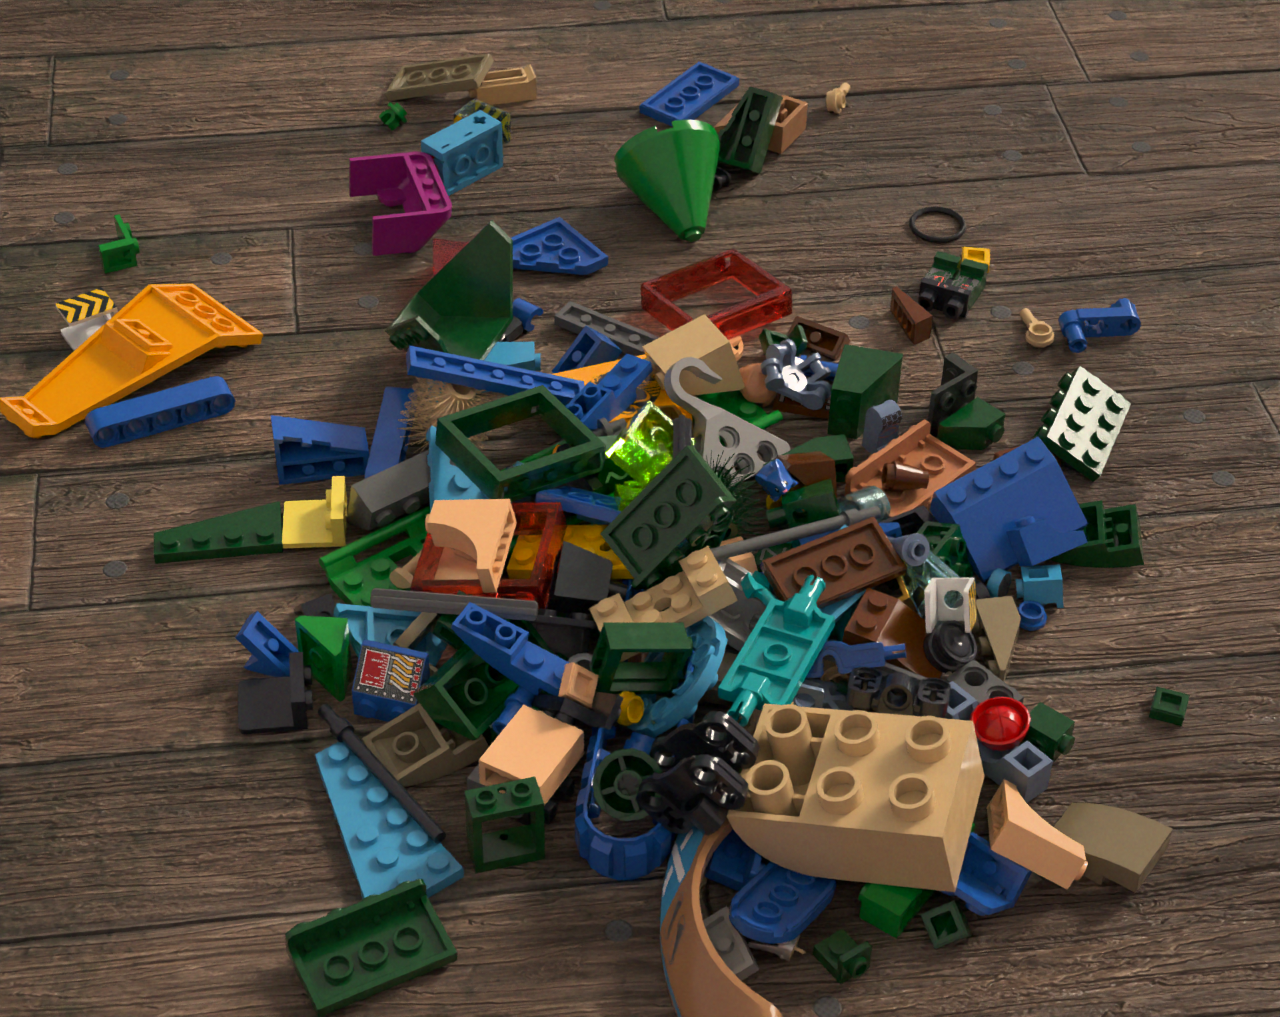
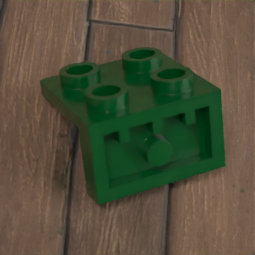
M925 521L917 533L927 538L930 546L929 555L918 566H911L902 560L907 570L927 572L929 580L931 578H972L973 567L969 563L966 541L962 536L960 525ZM956 590L948 591L944 596L945 603L948 604L956 600L960 592Z

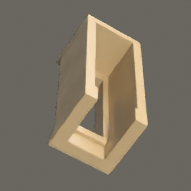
M531 64L525 68L488 72L479 88L468 90L469 97H474V99L489 105L537 99L536 76Z

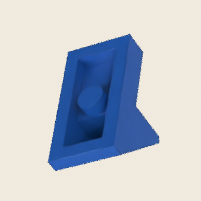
M258 611L249 615L235 637L252 654L244 668L272 677L290 676L289 653L299 652L298 649Z

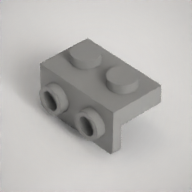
M726 906L704 919L703 923L718 955L726 966L742 981L760 969L743 934L737 931L731 924L729 919L730 909Z

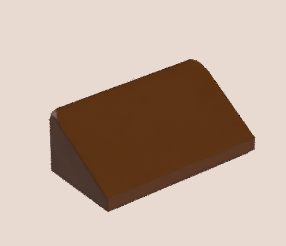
M798 316L795 317L787 333V336H789L796 324L801 325L807 338L806 350L819 353L835 361L842 354L844 345H849L850 343L847 334Z

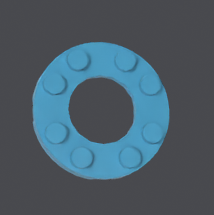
M706 616L704 619L685 628L687 637H691L693 642V651L695 652L691 663L695 667L693 672L687 670V677L684 683L678 689L672 690L675 696L671 699L663 697L656 702V694H636L643 700L644 713L638 723L627 726L633 732L652 738L657 737L673 727L681 719L686 720L690 718L696 711L697 703L704 693L716 685L719 678L717 671L722 662L728 639L723 627L711 617ZM649 652L644 662H661L664 652Z

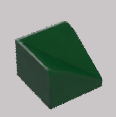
M954 900L921 914L934 949L973 936L959 901Z

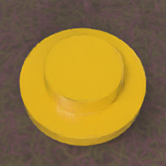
M623 691L619 694L624 698L620 706L621 713L617 722L620 725L630 726L641 720L644 713V703L642 698L634 692Z

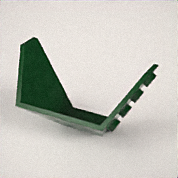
M491 220L410 298L385 331L390 336L389 341L401 351L404 349L406 352L410 345L484 361L513 321V240Z

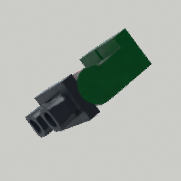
M937 251L934 256L933 265L921 280L918 304L928 312L933 309L943 311L945 317L956 320L959 316L966 318L969 309L972 308L985 288L988 265L966 258L961 263V257Z

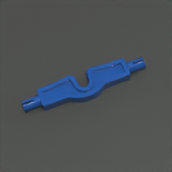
M826 641L806 678L823 676V658L825 655H832L836 660L838 672L840 674L851 673L852 669L856 667H881L886 664V660L907 658L906 651L893 653L894 651L905 650V643L884 647L881 641L857 645H848L841 641Z

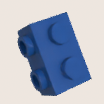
M733 829L714 851L707 864L704 877L740 891L754 876H757L765 868V863L761 861L762 856L750 848Z

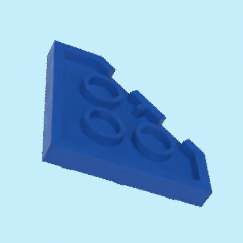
M560 217L511 237L513 240V268L588 275L608 266V256Z

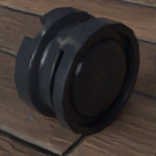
M956 620L944 622L933 630L932 633H928L923 641L926 658L933 667L945 674L948 671L954 673L972 661L977 654V644L972 633H965V625Z

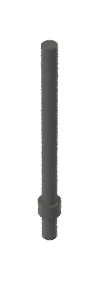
M878 506L859 511L853 508L842 511L839 516L715 547L710 550L718 561L837 530L843 525L851 526L873 516L875 519H879L881 511Z

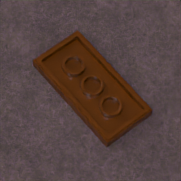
M874 516L765 559L760 564L762 572L777 597L783 602L791 598L795 593H799L807 576H814L811 585H813L817 577L822 578L826 588L816 602L819 609L863 592L867 588L875 587L904 575L907 567Z

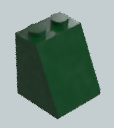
M844 345L831 388L827 434H845L847 438L857 439L864 433L866 412L869 408L880 405L887 400H893L897 403L903 354Z

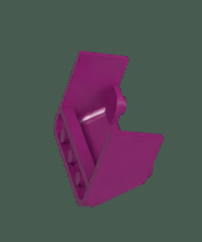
M416 151L349 158L350 197L377 195L378 200L386 206L393 207L402 204L406 212L372 216L373 256L405 252L414 253L422 249L451 217L452 203L429 154Z

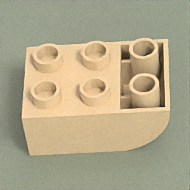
M764 704L753 736L758 741L760 747L755 765L751 768L742 769L740 774L749 786L746 802L742 808L729 810L727 814L729 823L734 831L750 848L779 866L808 876L948 892L956 891L984 780L973 721L945 719L935 716L921 717L872 713L863 710L848 711L800 707L791 704Z

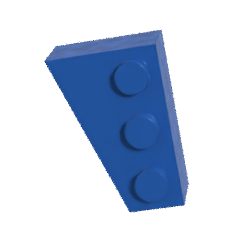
M271 415L279 485L332 479V476L351 477L365 475L369 458L365 427Z

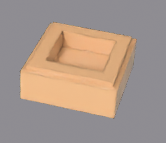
M574 662L565 664L558 696L567 698L586 708H591L599 676Z

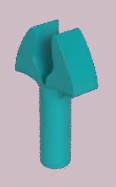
M755 571L751 575L748 572L742 579L741 586L747 599L757 597L766 607L771 598L776 599L771 593L773 588L762 573Z

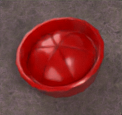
M1010 697L987 699L976 706L970 717V721L974 723L976 738L985 747L996 751L1013 749L1019 745L1028 732L1031 720L1028 709L1021 702Z

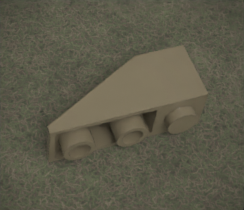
M1012 596L976 599L977 620L971 633H975L977 653L979 656H983L985 668L991 670L995 676L1005 682L1017 643L1021 617Z

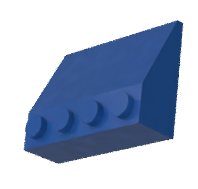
M1039 437L935 491L929 509L938 522L960 525L962 536L966 541L969 563L982 583L989 580L995 569L1008 570L1018 564L1006 532L1017 527L1015 521L1033 515L1034 519L1047 518L1050 526L1065 533L1079 531L1088 524L1057 460Z

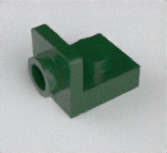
M844 929L839 930L813 946L814 957L840 985L851 978L861 977L870 967L872 952L870 943L865 941L858 945Z

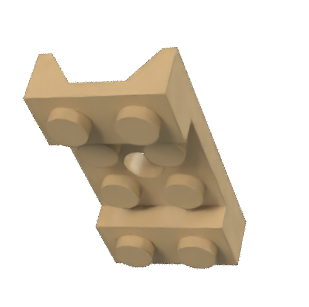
M706 546L701 550L690 553L679 561L683 569L682 572L666 578L663 582L646 591L637 593L633 598L625 602L620 594L617 593L610 598L601 600L589 609L600 633L604 622H683L685 628L706 616H710L738 601L709 546ZM623 652L620 662L640 652Z

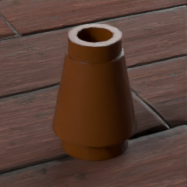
M897 461L885 463L881 476L882 487L889 488V491L926 489L929 483V471Z

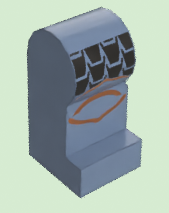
M887 400L880 405L869 408L866 412L862 446L871 454L877 453L887 446L891 440L898 438V424L902 421V413L895 401Z

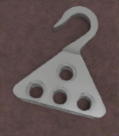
M686 357L668 368L664 377L666 393L674 403L693 415L695 421L692 445L706 462L708 461L709 466L711 460L712 470L713 459L715 471L718 458L717 473H719V468L721 471L722 467H724V462L726 464L727 460L730 459L721 475L740 459H743L736 466L739 470L744 467L746 468L736 477L754 473L746 478L748 479L757 474L763 467V464L776 458L777 455L790 451V446L786 441L721 407L711 405L691 396L682 389L679 383V375L682 370L690 371L696 377L712 384L722 380L720 376L709 369L706 363L694 357ZM719 437L723 440L725 447L720 443ZM757 452L761 455L762 461L759 459ZM733 468L728 475L736 472L735 468Z

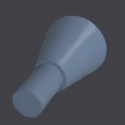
M915 533L897 538L888 537L900 558L907 564L918 566L927 559L930 546L924 535Z

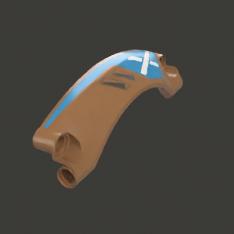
M727 817L722 826L711 835H704L693 825L689 832L677 835L672 848L662 888L659 934L661 961L667 989L677 1017H782L780 1011L772 1003L750 989L726 966L710 941L702 920L699 904L701 881L714 851L733 830Z

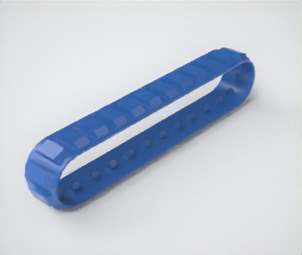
M622 579V584L627 585L624 602L633 598L637 593L644 591V589L635 590L631 582L634 579ZM695 651L692 652L691 657L687 658L684 666V671L686 672L687 670L693 672L695 666L691 663V659ZM684 682L678 683L676 689H678ZM695 712L690 718L686 720L681 719L677 724V728L688 723L694 724ZM612 726L610 730L592 727V737H590L587 749V763L584 764L581 790H579L576 803L575 842L580 857L585 858L590 867L602 876L615 880H635L650 874L663 863L671 852V841L675 839L676 833L665 829L654 818L653 824L656 826L648 833L635 838L612 837L605 835L593 826L591 821L593 818L600 817L601 808L595 804L596 799L592 782L598 765L605 756L611 754L605 751L607 740L615 738L617 728Z

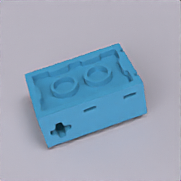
M482 110L421 140V152L431 156L448 196L503 167L502 122Z

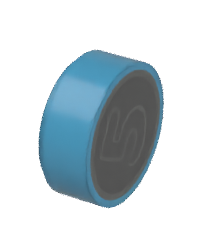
M1001 568L993 571L986 587L990 598L1006 596L1011 584V572Z

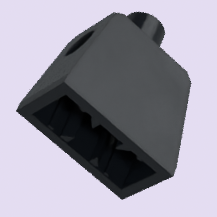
M563 541L555 556L546 609L556 610L561 613H584L592 616L589 608L605 598H610L619 593L624 601L627 585L610 580L613 566L610 560L572 543Z

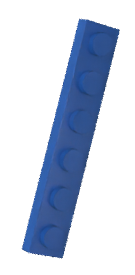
M410 345L406 353L407 375L472 387L478 390L502 393L507 396L543 385L566 406L584 387V381Z

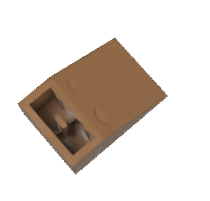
M786 95L781 96L783 100L768 146L770 151L781 154L806 129L808 103ZM736 106L714 126L717 132L724 129L732 117L731 114Z

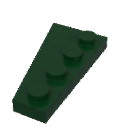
M280 501L154 533L155 564L283 553Z

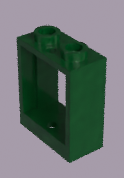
M604 622L589 666V671L599 676L595 691L610 694H620L623 691H632L635 694H674L672 690L676 689L679 680H682L684 677V666L687 658L692 655L693 642L691 637H687L683 622ZM623 652H664L661 662H620Z
M535 776L464 791L467 847L475 874L545 859L544 802ZM501 790L505 791L504 794H500L498 792ZM530 812L531 824L482 834V822Z

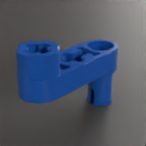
M1126 298L1119 299L1110 308L1069 310L1062 313L1058 319L1061 332L1067 338L1069 349L1073 353H1081L1087 348L1085 337L1129 336L1136 333L1141 326L1135 305Z

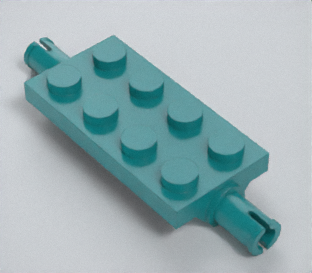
M807 576L799 593H795L785 602L771 598L719 685L718 698L734 702L727 714L736 722L742 717L739 722L742 727L747 725L755 709L762 711L764 704L786 705L792 703L835 626V616L822 613L816 603L826 588L822 578L817 577L813 585H811L814 576Z

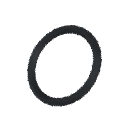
M932 206L919 209L911 216L909 221L910 229L917 237L934 243H946L957 240L966 230L964 218L954 210L945 207ZM940 212L955 217L960 222L961 227L955 235L933 237L920 232L915 226V220L924 213Z

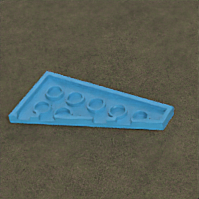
M337 742L315 754L316 764L326 794L329 796L335 820H337L340 828L341 837L354 875L357 878L362 899L369 895H379L392 890L402 882L423 879L426 884V895L429 898L464 877V870L459 862L441 843L436 844L344 742Z

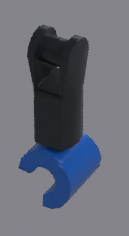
M520 298L513 301V321L497 342H512L523 332V329L526 331L534 330L531 320L535 315H542L544 313L543 309Z

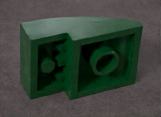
M1102 500L1079 504L1088 523L1086 527L1081 529L1084 531L1087 543L1049 559L1074 566L1095 568L1144 565L1141 527L1136 504L1104 509Z

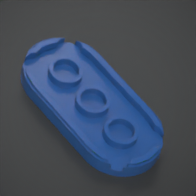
M770 861L757 876H754L733 897L729 911L730 922L737 931L750 939L771 944L789 942L797 938L833 900L836 880L804 875Z

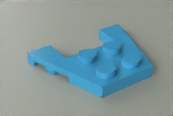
M431 425L426 433V441H429L427 460L431 482L429 483L430 512L434 500L489 499L458 467L449 463L450 458L435 444L437 427ZM516 461L513 466L516 467L524 463ZM511 502L514 512L517 507L513 502Z

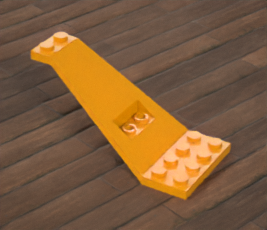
M149 284L24 396L0 398V412L6 416L9 422L17 425L29 437L41 438L46 435H56L85 419L90 411L120 400L215 347L225 348L226 346L234 345L247 347L248 345L261 344L263 333L194 284Z

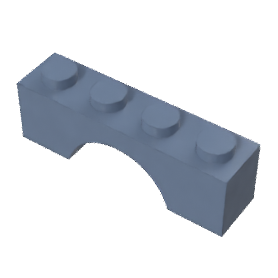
M951 681L945 719L970 721L971 713L978 705L977 700L955 682ZM977 739L978 748L981 752L983 772L999 786L1004 779L1015 784L1019 794L1026 803L1048 788L1053 760L1029 741L1013 749L996 751L985 747Z

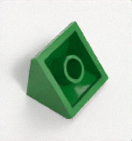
M299 616L295 618L298 651L303 652L304 665H311L312 677L339 702L343 701L346 697L352 668L348 618Z

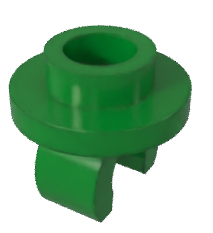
M389 102L387 104L389 110H385L379 115L382 122L387 124L391 130L396 129L400 121L403 124L407 122L405 118L407 112L399 103L393 105Z

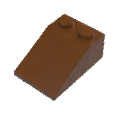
M867 588L844 630L842 642L848 645H857L881 641L884 647L905 643V650L894 651L893 653L906 651L907 658L886 660V663L926 678L940 679L943 672L938 671L930 664L923 649V641L928 634L926 633V621L900 599Z

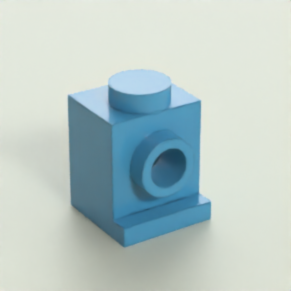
M1060 564L1021 567L1022 579L1015 580L1017 598H1023L1024 602L1036 601L1042 606L1048 603H1056L1057 608H1064L1063 580Z

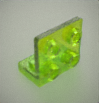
M655 439L648 484L672 461V456H669V450L665 448L663 441ZM624 481V485H615L614 499L619 511H623L644 489L642 483Z

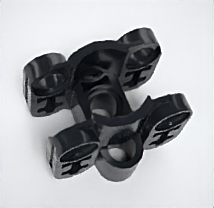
M856 667L852 669L850 674L846 702L856 708H872L877 713L945 718L951 685L943 679L931 677L921 679L919 682L914 677L902 672H895L882 677V673L874 668ZM893 693H900V694H903V696H897V695H894Z
M720 711L707 713L703 721L697 724L688 723L681 725L666 737H658L653 741L649 755L657 761L663 773L653 772V775L642 780L636 795V802L645 812L670 832L677 834L687 833L694 825L704 835H711L725 822L729 810H737L744 806L749 786L739 773L740 769L751 768L755 765L760 748L759 743L731 716ZM709 726H719L726 732L713 731ZM658 751L669 752L674 757L663 756ZM646 792H654L659 794L661 797H653L648 795Z

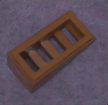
M897 286L892 288L890 311L909 340L916 345L929 339L933 316Z

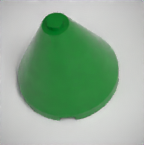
M677 120L671 121L673 128L657 132L656 126H653L630 138L620 147L615 155V169L618 178L680 239L694 242L701 238L706 229L720 151V141L714 127L706 122Z

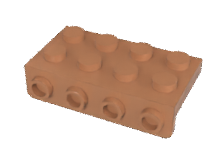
M924 419L917 425H912L907 432L897 439L891 440L887 446L877 453L871 454L863 463L851 468L845 477V497L863 509L878 506L881 511L879 519L883 521L923 505L927 508V502L931 500V496L935 491L976 469V462L930 434L931 423ZM897 461L922 470H928L929 483L927 488L889 491V488L882 487L881 483L884 464Z

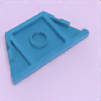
M336 603L334 608L335 617L348 618L350 644L358 658L364 639L393 645L400 635L421 614V612L380 609ZM429 632L413 650L428 653L429 663L436 667L447 644Z

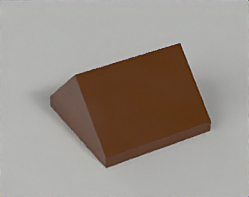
M821 451L777 455L775 459H779L785 466V469L805 486L831 479L837 498L834 459Z

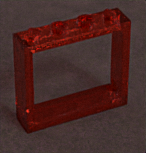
M734 248L640 284L642 309L673 331L694 319L674 305L672 301L733 278L755 294L756 297L707 316L728 340L791 315L792 289ZM730 257V262L725 260V258Z
M561 502L511 503L517 522L513 535H542L530 579H500L496 593H483L479 579L434 580L444 547H435L431 533H427L411 582V591L457 594L460 590L466 595L470 594L481 597L534 601L537 598L538 609H545L555 556L563 543L567 528Z

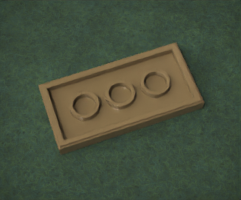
M483 54L402 66L385 95L388 101L477 89L494 62L491 54Z

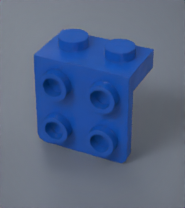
M970 832L956 891L941 892L950 896H958L966 901L965 906L970 911L978 915H991L1015 906L1032 871L990 850V842L974 832Z

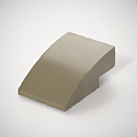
M420 703L362 738L368 749L403 787L424 783L455 772L479 760L489 748L482 734L472 741L434 722Z
M1071 803L1054 826L1055 829L1084 846L1087 868L1083 876L1100 885L1108 878L1134 893L1137 892L1168 848L1173 830L1160 822L1121 808L1093 803Z

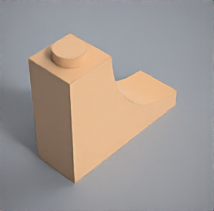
M510 499L434 500L431 512L426 515L425 519L426 531L431 533L434 546L457 549L477 561L476 571L483 593H496L517 524Z
M1004 779L987 806L990 850L1068 890L1073 880H1080L1087 868L1084 846L1067 837L1042 819L1019 794L1017 786Z

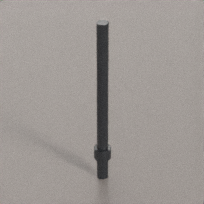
M328 704L322 705L318 709V714L330 726V733L338 742H344L436 844L442 842L446 837V833L354 733V727L346 718H340Z

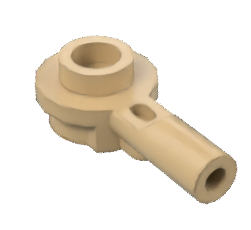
M842 83L839 88H834L833 91L827 92L826 106L829 112L833 111L835 114H839L841 109L845 108V96L850 90L848 83Z
M1028 308L1022 309L1020 317L1028 327L1025 336L1026 341L1036 348H1044L1053 343L1054 333L1052 332V327L1044 321H1038Z

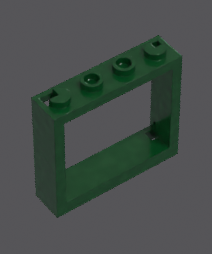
M543 385L437 418L435 444L489 499H510L513 502L536 494L539 491L548 490L603 471L606 444ZM539 415L572 448L500 471L468 438Z

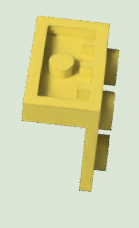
M332 476V489H326V500L284 502L283 548L346 546L347 495L345 476Z

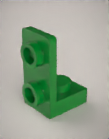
M120 214L114 215L119 240L98 245L101 264L105 274L138 266L136 254H140L137 239L132 238L129 223H124Z

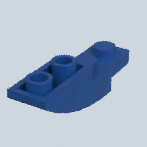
M626 354L598 384L588 382L565 407L591 431L597 429L598 419L604 417L610 422L637 399L635 389L653 371L651 362Z
M469 602L452 623L451 627L462 641L489 665L524 689L537 696L542 690L558 696L565 664L569 662L529 642V632Z

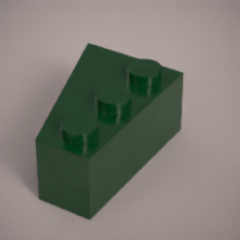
M750 86L732 112V117L724 129H721L718 133L720 141L718 162L760 174L783 97Z

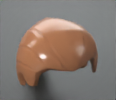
M761 363L748 364L740 368L739 371L745 388L740 391L744 398L749 402L763 403L762 407L768 406L774 400L777 392L766 389L764 380L767 375L762 373Z

